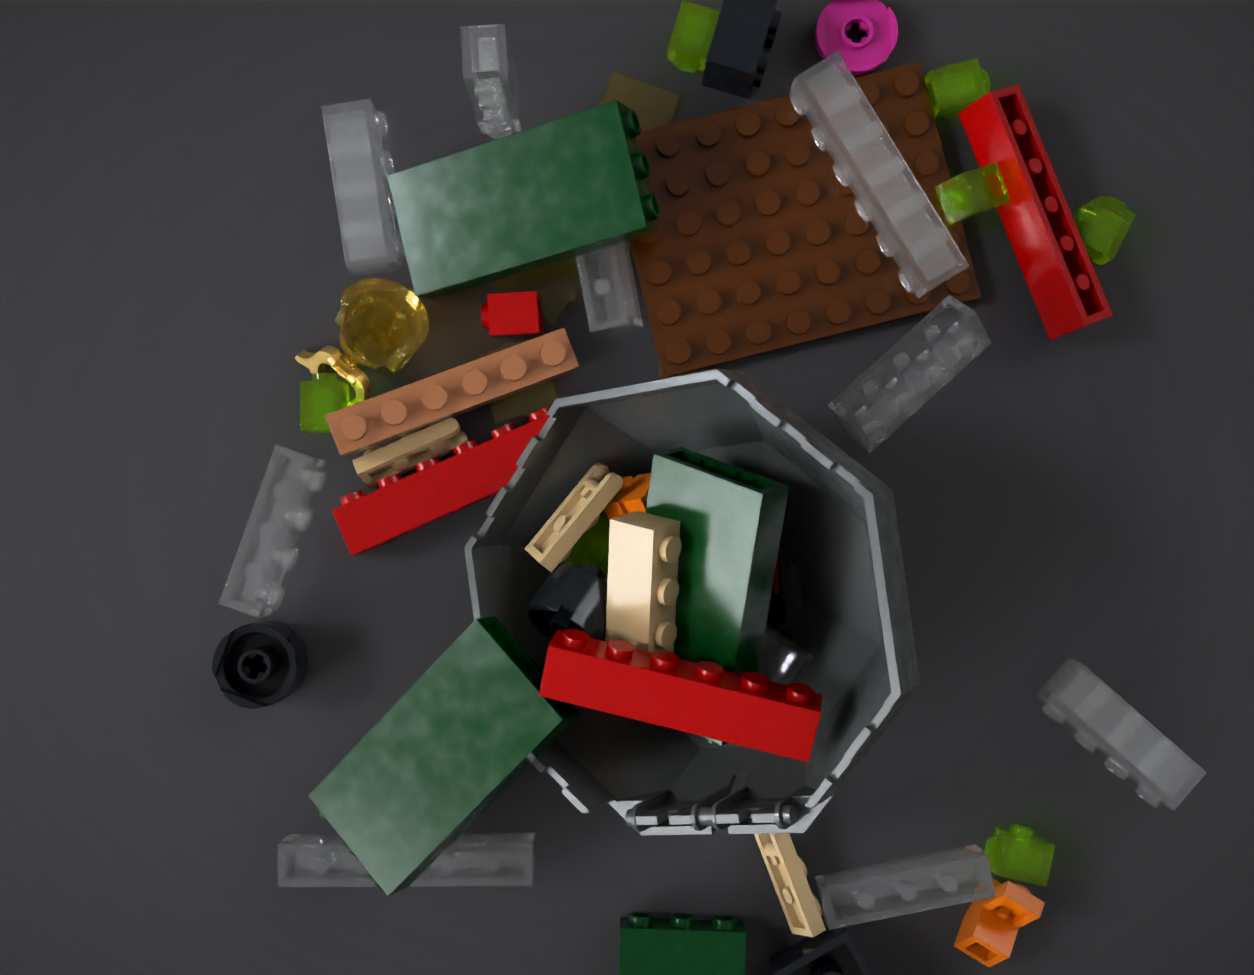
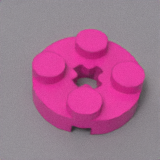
M832 0L821 12L816 23L814 33L816 49L823 60L824 66L830 71H837L847 76L867 75L884 66L893 51L898 38V23L890 7L887 9L878 0ZM853 24H857L859 31L866 32L867 37L861 38L860 43L852 42V39L847 38L845 34L850 31Z

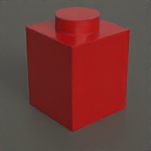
M526 291L487 294V304H482L481 306L483 328L489 329V336L493 337L544 334L542 293Z

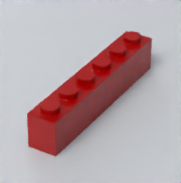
M1019 84L987 93L960 111L958 115L1050 341L1113 316Z
M551 406L528 416L530 423L515 429L514 424L510 423L492 431L493 439L480 445L477 444L476 440H471L453 449L455 456L440 462L438 456L427 459L415 465L417 472L410 476L402 478L401 474L397 473L377 482L380 489L365 495L363 490H358L340 498L342 506L333 509L332 513L351 556L361 555L496 495L502 486L508 485L519 467L516 465V462L532 436H538L550 415L547 412Z
M578 629L556 631L548 645L539 696L808 763L821 716L823 694L815 692L813 688L805 684L790 683L784 685L771 682L766 676L759 673L745 672L738 674L726 671L721 665L710 661L693 663L681 660L676 654L669 651L656 650L652 653L635 649L631 643L623 640L602 641L590 638L588 633Z

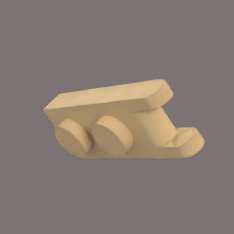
M447 418L422 430L404 435L401 439L386 446L372 447L365 451L363 456L352 460L357 475L371 489L377 486V482L397 473L405 474L416 469L415 465L436 456L441 458L454 452L453 449L468 442V437L460 430V425L455 418Z
M595 463L529 542L525 550L552 573L559 563H563L570 556L573 546L585 531L591 529L597 523L600 513L623 485L622 477L614 472L609 473L608 467L603 463Z
M754 834L791 933L815 937L826 931L821 918V905L811 892L806 878L807 868L803 860L797 855L790 834Z

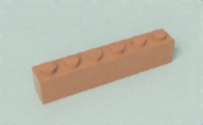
M561 328L326 414L325 417L342 459L431 426L447 418L458 416L573 373L579 367L565 328Z

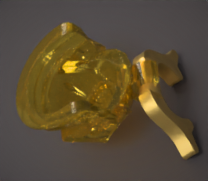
M367 278L353 283L344 290L341 302L339 303L341 309L334 320L340 325L339 340L341 348L345 352L344 354L336 347L328 345L318 352L311 353L303 350L295 356L296 361L309 368L315 378H318L326 371L325 364H327L350 382L356 392V397L348 403V406L371 398L372 385L364 371L360 370L361 365L369 367L374 371L378 368L387 367L394 373L403 368L428 335L429 317L425 306L411 290L395 281L383 278Z

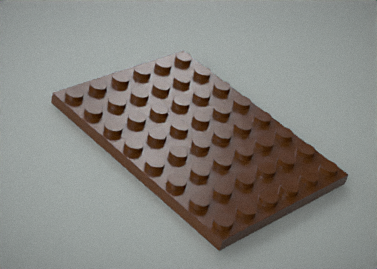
M920 62L641 131V135L636 136L640 152L643 151L650 165L651 176L646 179L650 194L653 193L657 198L661 217L656 220L659 232L630 240L629 244L663 379L976 301L981 298Z

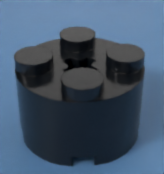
M566 562L559 563L553 572L548 574L528 605L527 609H530L527 614L529 620L550 640H552L557 630L578 629L588 633L590 638L605 641L607 605L605 573L597 566L587 562L582 567Z
M274 621L255 622L233 630L223 637L213 656L212 670L221 688L220 691L230 702L249 709L270 706L287 698L297 690L307 671L306 644L291 628ZM260 656L264 657L263 663L267 665V670L259 672L260 665L254 662L255 658Z

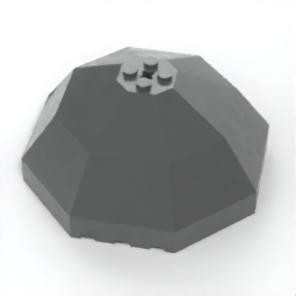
M715 369L555 399L547 412L550 415L538 436H532L516 462V465L519 466L508 485L500 488L486 511L488 517L477 534L470 537L464 547L474 620L495 616L543 671L548 645L551 640L541 633L529 620L527 614L530 609H527L550 571L536 561L525 550V547L595 463H603L608 467L609 473L614 472L621 477L632 476L635 478L640 474L651 473L654 453L683 447L789 486L778 550L779 594H771L758 673L766 676L771 682L784 685L790 683L805 684L813 688L815 692L823 694L821 716L809 763L731 743L723 746L715 745L705 741L703 736L572 704L580 715L532 764L541 773L547 772L564 788L561 793L581 813H588L609 803L626 820L627 826L633 827L641 836L711 835L715 833V830H724L728 828V834L805 833L920 685L893 490L742 370ZM604 509L600 513L597 523L591 529L585 531L573 546L570 556L564 562L578 567H582L585 562L591 563L605 573L606 578L604 581L607 583L610 521ZM748 775L744 787L730 794L736 776Z

